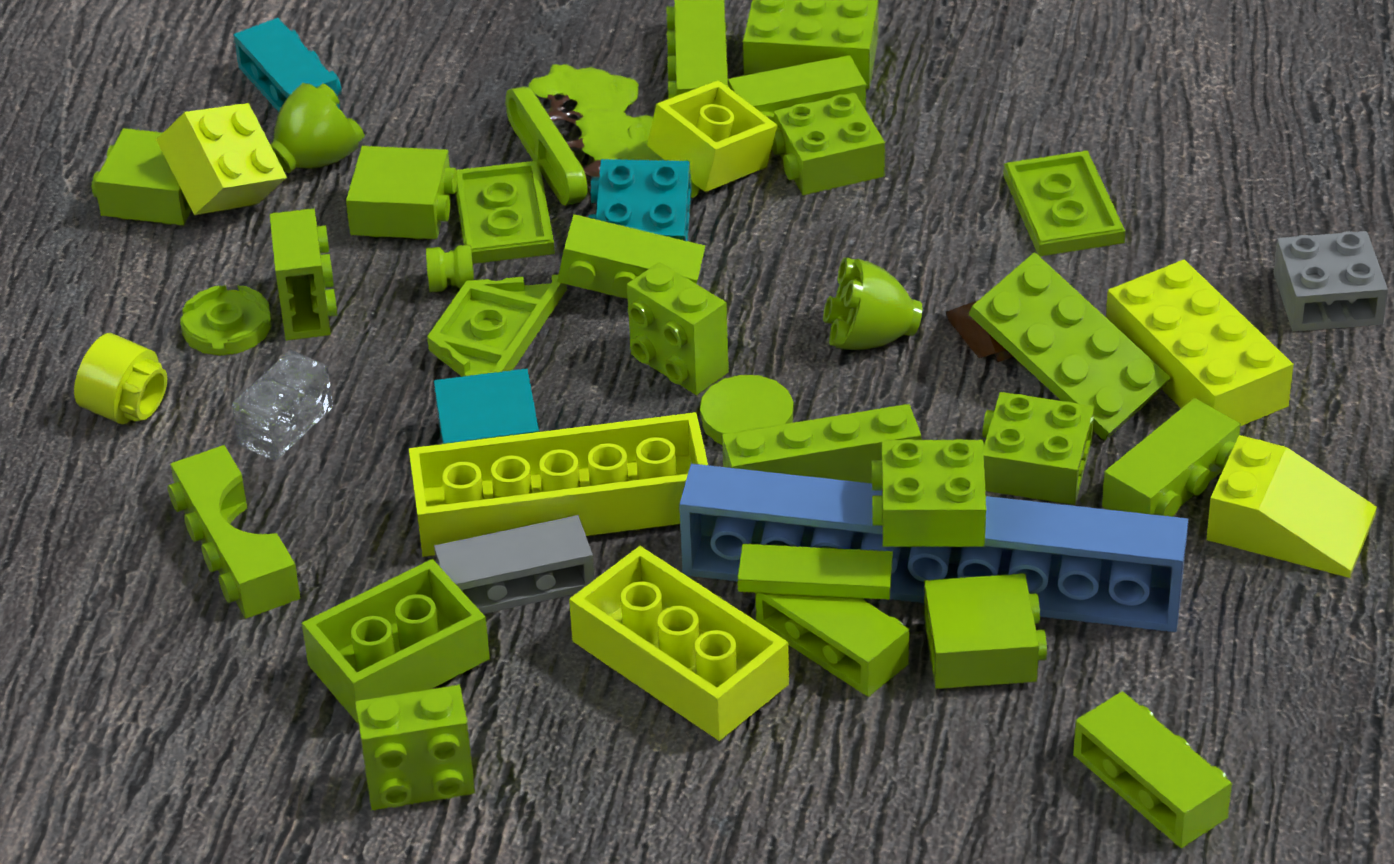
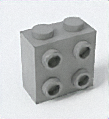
M1347 231L1335 234L1277 238L1273 273L1292 332L1383 325L1388 288L1367 231Z

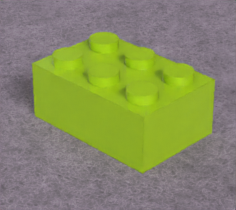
M752 0L743 40L744 76L851 55L866 83V90H870L878 42V0Z
M433 559L302 622L309 667L357 723L355 701L429 690L490 659L486 617Z

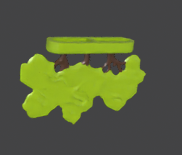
M567 64L552 65L548 75L533 78L528 87L508 89L506 93V111L509 122L533 161H539L541 174L562 205L581 203L586 198V176H600L601 159L664 160L647 147L653 117L642 115L633 118L624 112L638 98L639 84L636 80L620 75H611L604 70L592 67L575 69ZM563 94L564 97L561 100H555L554 95ZM536 95L551 100V107L548 112H546ZM570 99L577 101L578 105L572 111L566 113L561 111L565 110L561 105ZM575 114L579 116L581 119L574 120L572 118H568V116ZM562 119L576 124L582 131V136L576 140L565 141L553 121ZM570 148L582 149L583 152L592 156L595 161L583 168ZM691 181V198H694L699 194L701 188Z

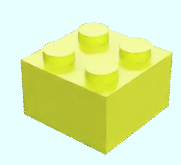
M717 80L656 103L647 147L664 160L689 161L691 181L707 192L766 168L778 125Z
M249 103L184 112L156 139L194 215L257 205L287 178Z

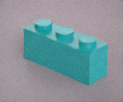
M278 17L233 34L238 68L278 112L289 95L302 83L311 84L316 88L323 83L329 86L337 96L342 94V87L335 72H329L321 64L314 50L309 51L301 42L298 33L295 30L290 31Z

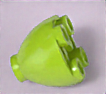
M302 83L289 95L279 111L274 128L273 142L270 145L286 173H291L295 168L309 169L331 165L358 148V143L365 137L362 128L353 119L347 118L337 106L340 103L338 96L326 84L322 83L316 88L311 84Z
M843 258L838 270L837 280L839 287L836 296L828 297L823 312L824 323L831 324L830 345L839 349L865 350L886 345L903 335L913 337L918 331L922 318L921 301L911 299L905 288L885 269L861 259Z

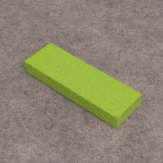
M742 544L738 573V592L890 600L893 551Z

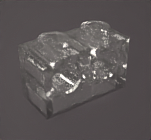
M290 349L232 402L238 445L276 462L333 408L328 366Z

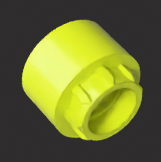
M106 333L91 345L79 366L74 385L75 401L80 407L119 424H127L130 420L139 422L149 418L160 405L167 387V372L162 368L161 363L158 362V357L153 350L113 333Z

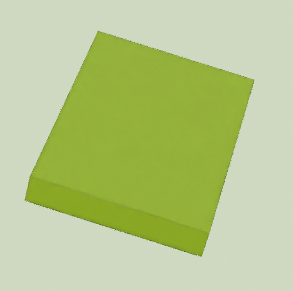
M1088 151L1004 163L1003 176L1039 256L1125 243L1126 231Z
M539 161L457 170V188L455 193L463 244L471 245L473 264L555 254L554 239Z

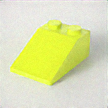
M1239 435L1210 498L1206 540L1350 578L1375 518L1377 506L1289 448Z

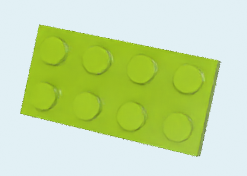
M1035 252L972 305L968 314L1061 401L1094 406L1093 431L1104 441L1168 384L1171 378Z

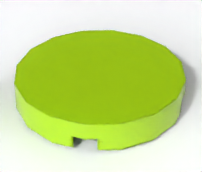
M220 285L203 290L185 303L182 309L183 316L180 317L182 336L188 345L202 353L218 356L238 354L254 348L266 338L272 327L268 301L261 293L246 286H238V290H227L226 285Z
M738 375L724 378L710 386L701 399L700 418L702 420V427L710 438L722 445V434L793 423L794 401L784 386L775 380L760 375Z

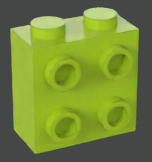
M856 93L836 95L832 98L806 104H796L774 111V123L778 126L772 151L775 155L780 154L788 180L795 181L802 195L885 177V141Z
M123 128L115 144L110 145L105 163L100 171L95 172L92 180V194L98 199L101 216L164 224H185L191 208L156 141L162 132Z
M362 146L346 198L350 235L437 239L442 221L448 222L449 194H455L457 188V170L450 167L448 150Z
M315 208L270 213L275 272L285 340L331 335L329 317L338 316L334 289L325 290V288L334 287L330 254L321 255V253L329 252L326 225L317 226Z
M658 262L627 283L631 355L641 363L651 366L668 377L671 382L681 385L695 395H698L729 373L727 302L661 262Z
M1000 392L995 410L987 409L983 423L982 436L986 438V441L983 442L985 491L1075 505L1092 443L1094 406Z
M882 440V460L872 461V491H882V495H872V526H882L883 547H985L986 493L983 440Z
M1025 573L924 580V621L935 689L1037 682L1038 661L1047 660V642L1045 631L1036 630L1035 624L1040 623L1039 598L1037 593L1029 594Z
M460 685L355 701L371 811L475 794L468 723Z

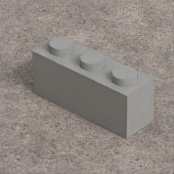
M579 515L434 545L436 563L483 614L574 595L595 580L593 554Z

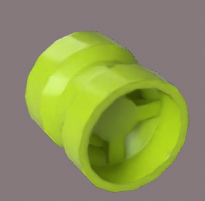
M459 245L447 253L440 247L426 248L430 293L443 292L447 285L457 286L461 289L466 281L474 280L471 245Z

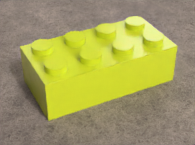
M1185 259L1108 289L1106 318L1171 377L1168 384L1162 390L1180 408H1183L1192 399L1196 398L1241 423V426L1289 406L1294 364Z
M638 546L569 599L572 641L718 741L723 739L789 685V650L786 640L641 546Z

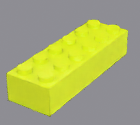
M697 413L409 448L422 557L434 556V545L579 515L586 536L680 524L679 504L690 465H708Z

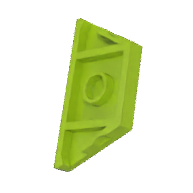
M559 274L552 275L551 284L524 285V277L505 278L499 281L489 279L466 281L428 334V349L462 377L513 370L566 292L567 284L557 282Z

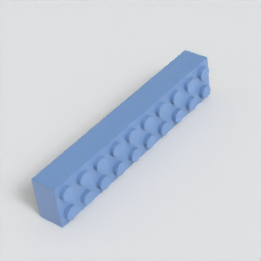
M700 464L690 465L679 504L682 571L686 576L738 581L742 544L893 551L890 599L924 603V580L1025 573L1029 594H1038L1040 617L1177 632L1189 518L986 496L985 547H883L882 526H872V495H882V491H872V483Z

